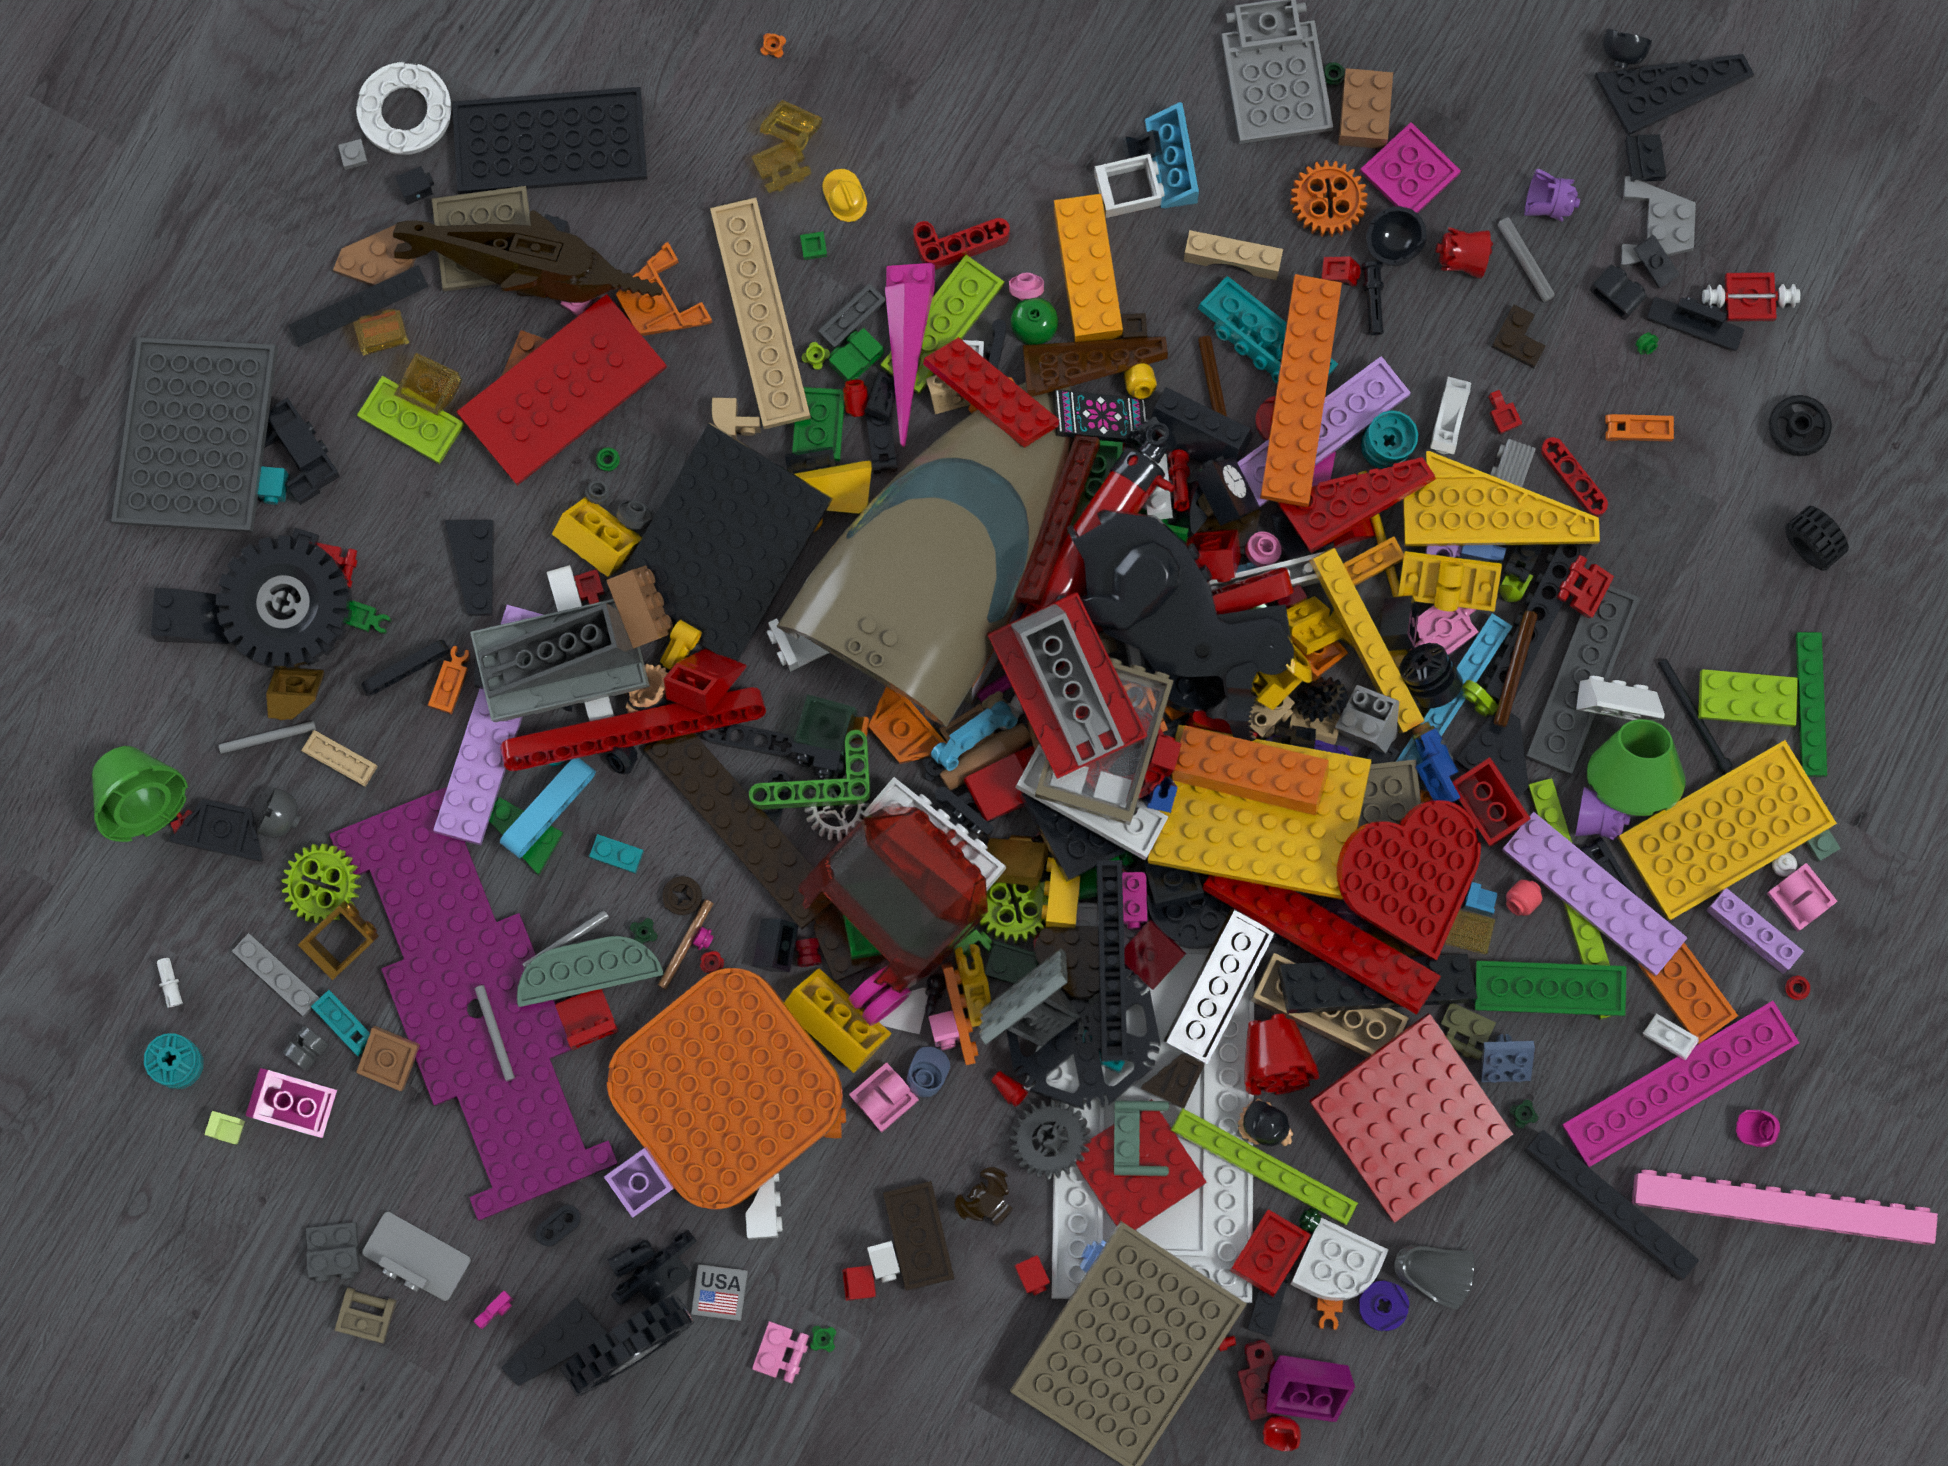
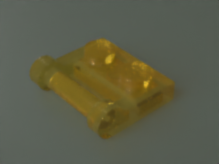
M781 100L762 122L760 132L765 135L771 134L793 144L796 149L803 151L810 138L822 126L823 118ZM775 123H776V124H779V125H781V126H783V127H785V128H787V129H789V130H792V131H794V132H796V133H798V134H800V135H799V136H796V135H794V134H792V133H790V132H787V131H785V130H783V129H781V128H779V127H776V126H774V125H775Z

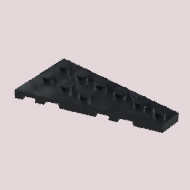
M1744 54L1715 57L1711 60H1691L1688 63L1678 64V62L1644 66L1641 69H1621L1610 73L1598 72L1595 74V77L1626 134L1632 135L1752 78L1754 72Z

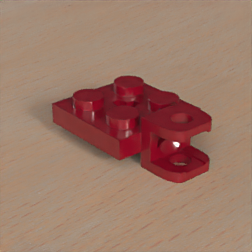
M1258 1340L1247 1343L1244 1347V1353L1249 1368L1238 1370L1237 1374L1249 1418L1253 1421L1275 1414L1267 1412L1268 1395L1262 1393L1261 1389L1265 1388V1383L1270 1382V1373L1277 1360H1274L1272 1350L1266 1341ZM1257 1349L1262 1350V1353L1259 1356H1255V1351Z

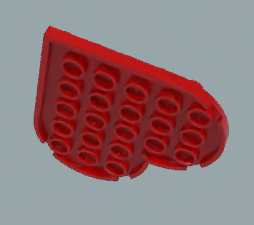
M1431 800L1412 808L1404 816L1400 825L1392 822L1376 821L1356 829L1345 841L1337 862V882L1345 903L1360 917L1429 959L1437 960L1480 861L1481 842L1477 840L1475 832L1477 827L1472 817L1455 803Z

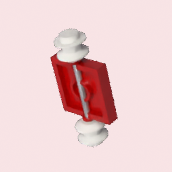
M1726 273V292L1721 285H1718L1717 289H1712L1708 285L1707 290L1702 292V302L1707 307L1717 304V307L1721 308L1724 302H1726L1727 322L1775 321L1777 318L1776 301L1781 308H1784L1786 303H1790L1791 307L1794 308L1796 303L1800 302V289H1796L1795 284H1792L1790 289H1786L1785 285L1782 284L1778 291H1775L1774 273Z

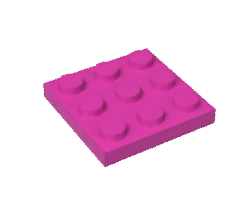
M1410 122L1360 169V173L1395 207L1410 208L1418 214L1460 175L1461 170Z

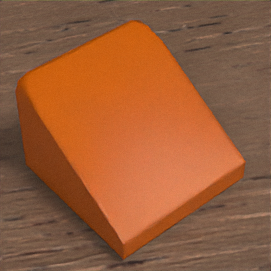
M853 718L850 723L852 728H849V732L860 730L867 737L868 725L870 723L869 718ZM854 738L851 740V743L862 745L863 741L860 738Z

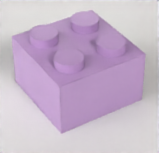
M647 1147L604 1176L632 1218L674 1189V1186Z

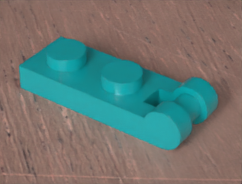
M328 990L311 1007L359 1057L364 1052L363 1049L367 1044L370 1032ZM359 1032L362 1037L355 1043L351 1037Z

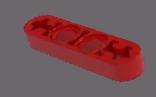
M1555 437L1546 439L1541 447L1543 458L1588 514L1596 517L1602 516L1608 508L1606 497L1560 439ZM1548 444H1550V446L1552 447L1555 445L1558 447L1556 453L1559 457H1561L1562 454L1565 455L1558 461V463L1555 462V460L1557 459V455L1554 452H1547L1549 448ZM1564 462L1571 463L1574 468L1573 472L1570 474L1562 472L1561 464ZM1576 482H1586L1588 491L1584 493L1577 491L1575 488ZM1592 491L1594 492V494L1591 498L1596 503L1599 501L1602 503V505L1600 506L1601 510H1599L1598 508H1595L1593 510L1591 508L1593 501L1590 498H1588L1587 501L1584 500V498L1588 497Z

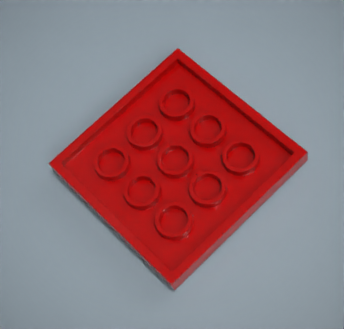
M1139 1111V1166H1167L1169 1168L1167 1176L1114 1175V1124L1093 1137L1089 1144L1084 1145L1089 1148L1088 1153H1081L1085 1161H1076L1079 1171L1116 1227L1122 1221L1137 1230L1207 1183L1176 1134L1170 1131L1171 1127L1160 1111Z

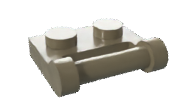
M348 1287L334 1331L384 1344L397 1300L378 1298L356 1292V1289ZM354 1301L384 1309L383 1317L351 1309V1304Z

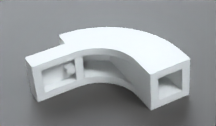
M1452 377L1447 378L1430 444L1431 449H1435L1438 453H1455L1471 382Z

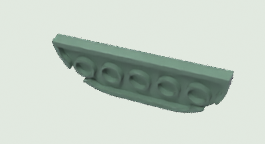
M622 936L602 937L553 948L534 958L525 968L519 980L517 1005L522 1007L664 974L656 956L640 942Z

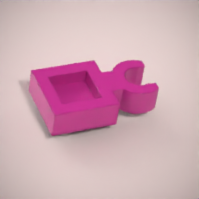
M503 1291L474 1322L480 1329H483L498 1314L503 1316L512 1307L510 1302L513 1298L506 1291Z

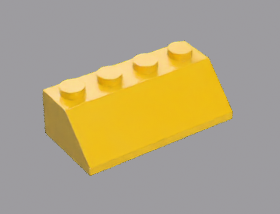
M818 968L791 992L784 1003L809 1034L840 1060L844 1066L855 1073L871 1058L892 1033L880 1022L870 1027L862 1017L865 1009H855L848 1000L850 995Z

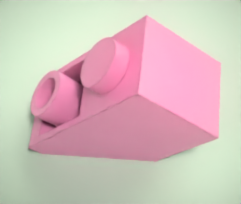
M953 1011L928 1016L935 1047H941V1050L955 1048V1044L960 1042Z

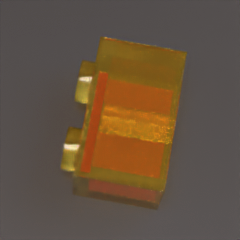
M388 309L383 311L381 315L374 317L366 315L353 322L359 347L363 355L410 343L400 310Z

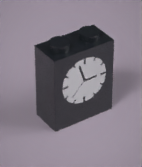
M1224 456L1215 460L1212 459L1200 465L1202 470L1194 474L1220 526L1241 519L1260 508L1234 456L1227 459Z

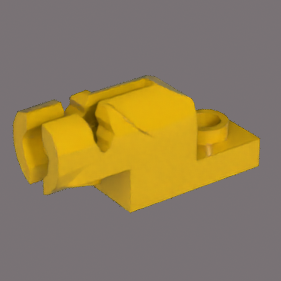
M969 944L971 956L974 962H971L972 969L968 968L962 947L956 948L955 956L962 983V993H964L966 999L967 1014L970 1017L972 1027L980 1026L982 1023L980 1019L982 1013L980 1011L991 1002L979 946Z

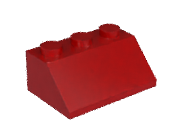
M1491 757L1452 782L1461 797L1459 801L1472 817L1489 846H1494L1531 819Z

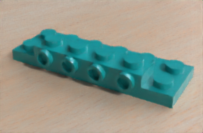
M1226 276L1199 304L1197 309L1216 323L1213 329L1216 330V334L1221 340L1230 341L1235 345L1237 353L1249 356L1253 360L1254 366L1259 370L1265 369L1272 375L1273 381L1277 384L1287 323L1230 277ZM1332 358L1330 360L1328 376L1338 366V363Z

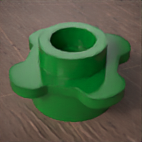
M820 1326L813 1327L811 1348L814 1351L825 1349L827 1352H832L835 1349L833 1341L836 1330L833 1327L828 1329L821 1328ZM824 1336L826 1340L821 1341V1337Z

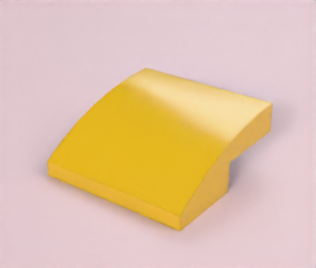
M1315 596L1287 609L1292 641L1306 655L1344 637L1345 629L1329 616L1330 609Z

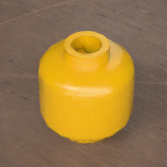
M1145 363L1137 364L1124 372L1123 378L1126 389L1132 397L1145 399L1156 390L1157 382L1153 368Z

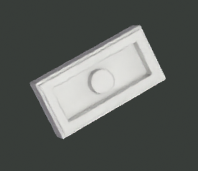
M1658 1014L1653 1017L1643 1032L1644 1037L1685 1061L1699 1042L1698 1037Z

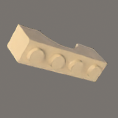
M1190 230L1184 262L1203 266L1229 264L1243 268L1253 276L1277 280L1283 249Z

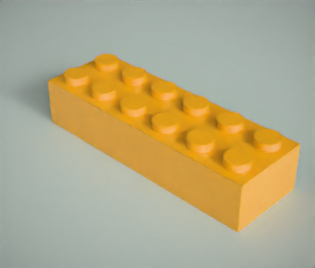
M1096 194L1054 200V215L1074 342L1122 338L1123 327L1102 195Z

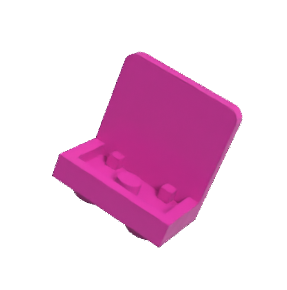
M1122 872L1124 926H1127L1129 930L1142 929V925L1147 924L1146 875L1143 872Z

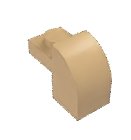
M712 398L714 426L736 439L737 432L744 436H753L755 433H761L760 417H737L738 404L736 398Z

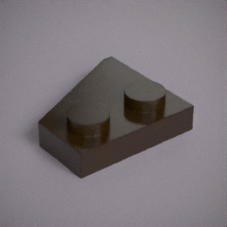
M1182 1053L1149 1081L1145 1082L1141 1090L1181 1109L1185 1108L1205 1063Z

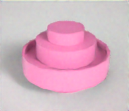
M1032 273L1019 274L1009 281V292L1021 301L1038 297L1044 292V280Z
M1258 532L1249 538L1245 551L1248 559L1254 565L1263 567L1277 562L1281 555V545L1274 535L1268 532Z

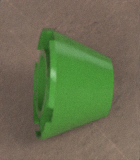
M1632 720L1623 725L1593 753L1587 767V780L1589 786H1592L1598 793L1597 797L1607 806L1630 815L1649 816L1653 815L1655 811L1662 809L1667 811L1681 799L1685 788L1684 770L1671 734L1661 724L1651 720Z
M122 746L107 752L97 761L92 771L96 827L104 837L117 842L132 841L131 837L142 834L147 837L156 833L170 823L182 809L186 801L185 790L188 788L185 778L175 768L135 747Z

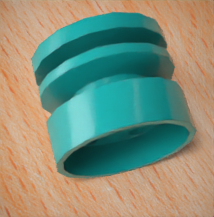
M1392 410L1382 412L1373 419L1361 437L1360 447L1363 457L1370 465L1378 469L1392 467L1396 463L1404 462L1413 452L1418 442L1416 424L1409 416L1402 412ZM1389 441L1390 445L1386 447L1383 443Z
M169 1033L156 1037L148 1045L144 1053V1066L147 1074L155 1082L170 1089H184L193 1085L200 1078L204 1067V1058L201 1050L192 1041L176 1033ZM170 1055L176 1057V1060L172 1061V1065L167 1063V1060L171 1058Z

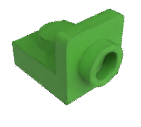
M974 930L953 951L955 952L956 948L962 947L963 955L969 957L971 955L969 944L976 945L979 943L989 953L992 950V947L989 945L992 941L984 931L979 933L977 930Z

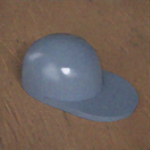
M923 1047L916 1052L906 1075V1084L913 1094L922 1098H929L937 1094L944 1084L950 1069V1062L946 1054L935 1047Z

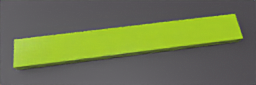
M1184 1108L1180 1110L1170 1130L1313 1209H1318L1319 1212L1345 1226L1348 1224L1358 1204Z

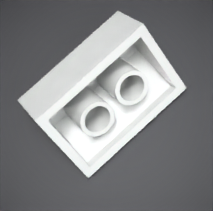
M1589 676V679L1580 681L1576 710L1627 720L1646 719L1654 721L1664 719V711L1657 692L1648 690V686L1634 685V687L1626 686V682L1612 680L1611 683L1604 682V678L1599 676Z

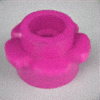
M701 927L692 944L696 945L698 950H701L703 947L707 949L714 937L710 934L712 930Z

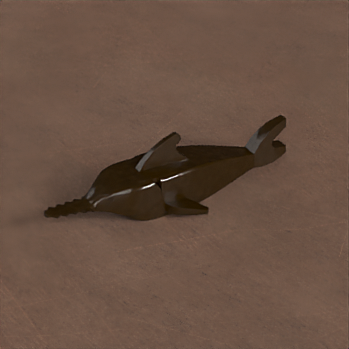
M534 210L529 212L531 226L517 224L437 226L429 222L410 220L398 222L393 231V238L404 241V243L397 244L394 258L413 259L427 255L434 250L477 275L500 285L502 291H517V294L522 297H549L550 299L569 303H584L617 288H620L622 292L630 290L631 293L639 292L641 295L648 293L650 297L659 296L663 291V288L657 282L650 283L648 279L641 280L638 276L632 277L630 273L624 274L622 270L615 269L582 239L573 234L557 231L550 221Z

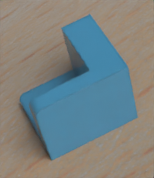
M1472 882L1468 889L1463 909L1492 917L1495 911L1494 906L1497 893L1482 889L1481 884Z

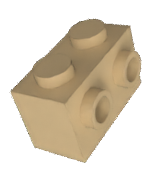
M1287 696L1274 710L1258 701L1254 703V706L1251 707L1253 710L1250 711L1252 715L1249 716L1251 718L1249 720L1251 725L1249 726L1252 727L1250 731L1257 733L1256 739L1263 740L1273 736L1275 726L1281 720L1285 723L1294 713L1292 708L1295 702Z

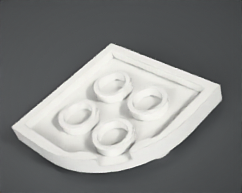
M1321 1218L1319 1225L1311 1236L1290 1285L1325 1300L1340 1301L1353 1298L1363 1293L1373 1283L1382 1267L1388 1249Z

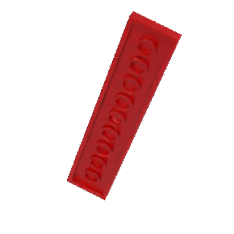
M1214 875L1209 876L1202 888L1207 893L1416 1015L1440 980L1441 976L1294 890Z

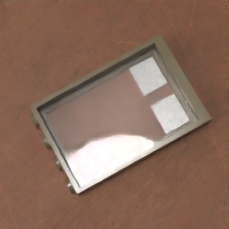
M1110 658L1147 737L1058 779L1046 758L1035 797L1130 825L1173 680L1169 679L1167 674L1161 672L1150 674L1145 672L1146 669L1141 666L1131 665L1130 668L1121 665L1122 662L1120 660Z

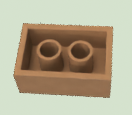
M1346 68L1343 80L1338 145L1382 149L1387 145L1393 72Z
M647 566L633 569L606 580L633 649L671 634V628H673L672 620L669 615L665 614L663 598L656 591L653 584L655 583L654 575Z

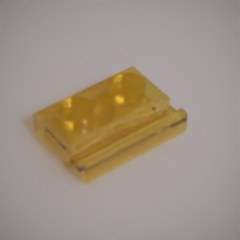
M1459 910L1444 944L1486 955L1495 919Z

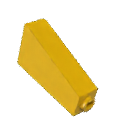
M871 461L856 462L794 474L833 498L826 511L860 514L868 506L872 470Z

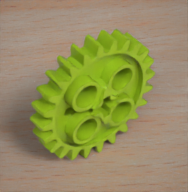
M312 844L311 850L305 847L302 848L303 855L300 853L294 854L297 859L296 862L288 861L292 867L291 870L283 871L289 875L288 879L281 881L288 884V887L282 890V892L289 893L290 895L285 899V902H293L290 910H298L297 917L305 916V921L311 922L314 919L315 923L320 924L344 900L348 904L354 905L351 898H359L354 889L361 888V885L355 884V880L361 876L353 874V871L358 866L349 865L353 858H344L346 851L339 850L337 852V846L332 845L328 849V844H321L320 848L318 845ZM314 862L318 865V870L315 874L311 872V865ZM336 870L340 873V878L337 882L333 880V873ZM305 875L311 879L321 880L322 883L340 888V892L303 880L302 876ZM306 885H308L310 893L305 898L303 895V889ZM330 893L332 901L327 906L325 896ZM340 914L334 920H340Z
M1039 880L1035 890H1029L1026 893L1017 891L1016 886L1019 884H1010L1014 901L1018 903V913L1022 923H1018L1015 907L1013 904H1010L1011 895L1006 886L1008 883L994 882L974 906L981 908L976 912V917H984L980 921V925H989L987 933L993 930L996 931L995 939L1001 934L1004 935V942H1007L1009 937H1013L1014 943H1017L1020 936L1024 942H1027V934L1036 938V929L1042 931L1044 929L1042 923L1046 924V920L1041 919L1043 905H1048L1049 897L1044 896L1045 882L1041 883ZM995 891H1002L1006 897L1002 900H997L992 894ZM1032 907L1035 909L1036 914L1027 916L1024 914L1023 909ZM1002 914H1009L1013 920L1005 923L1000 920V916Z

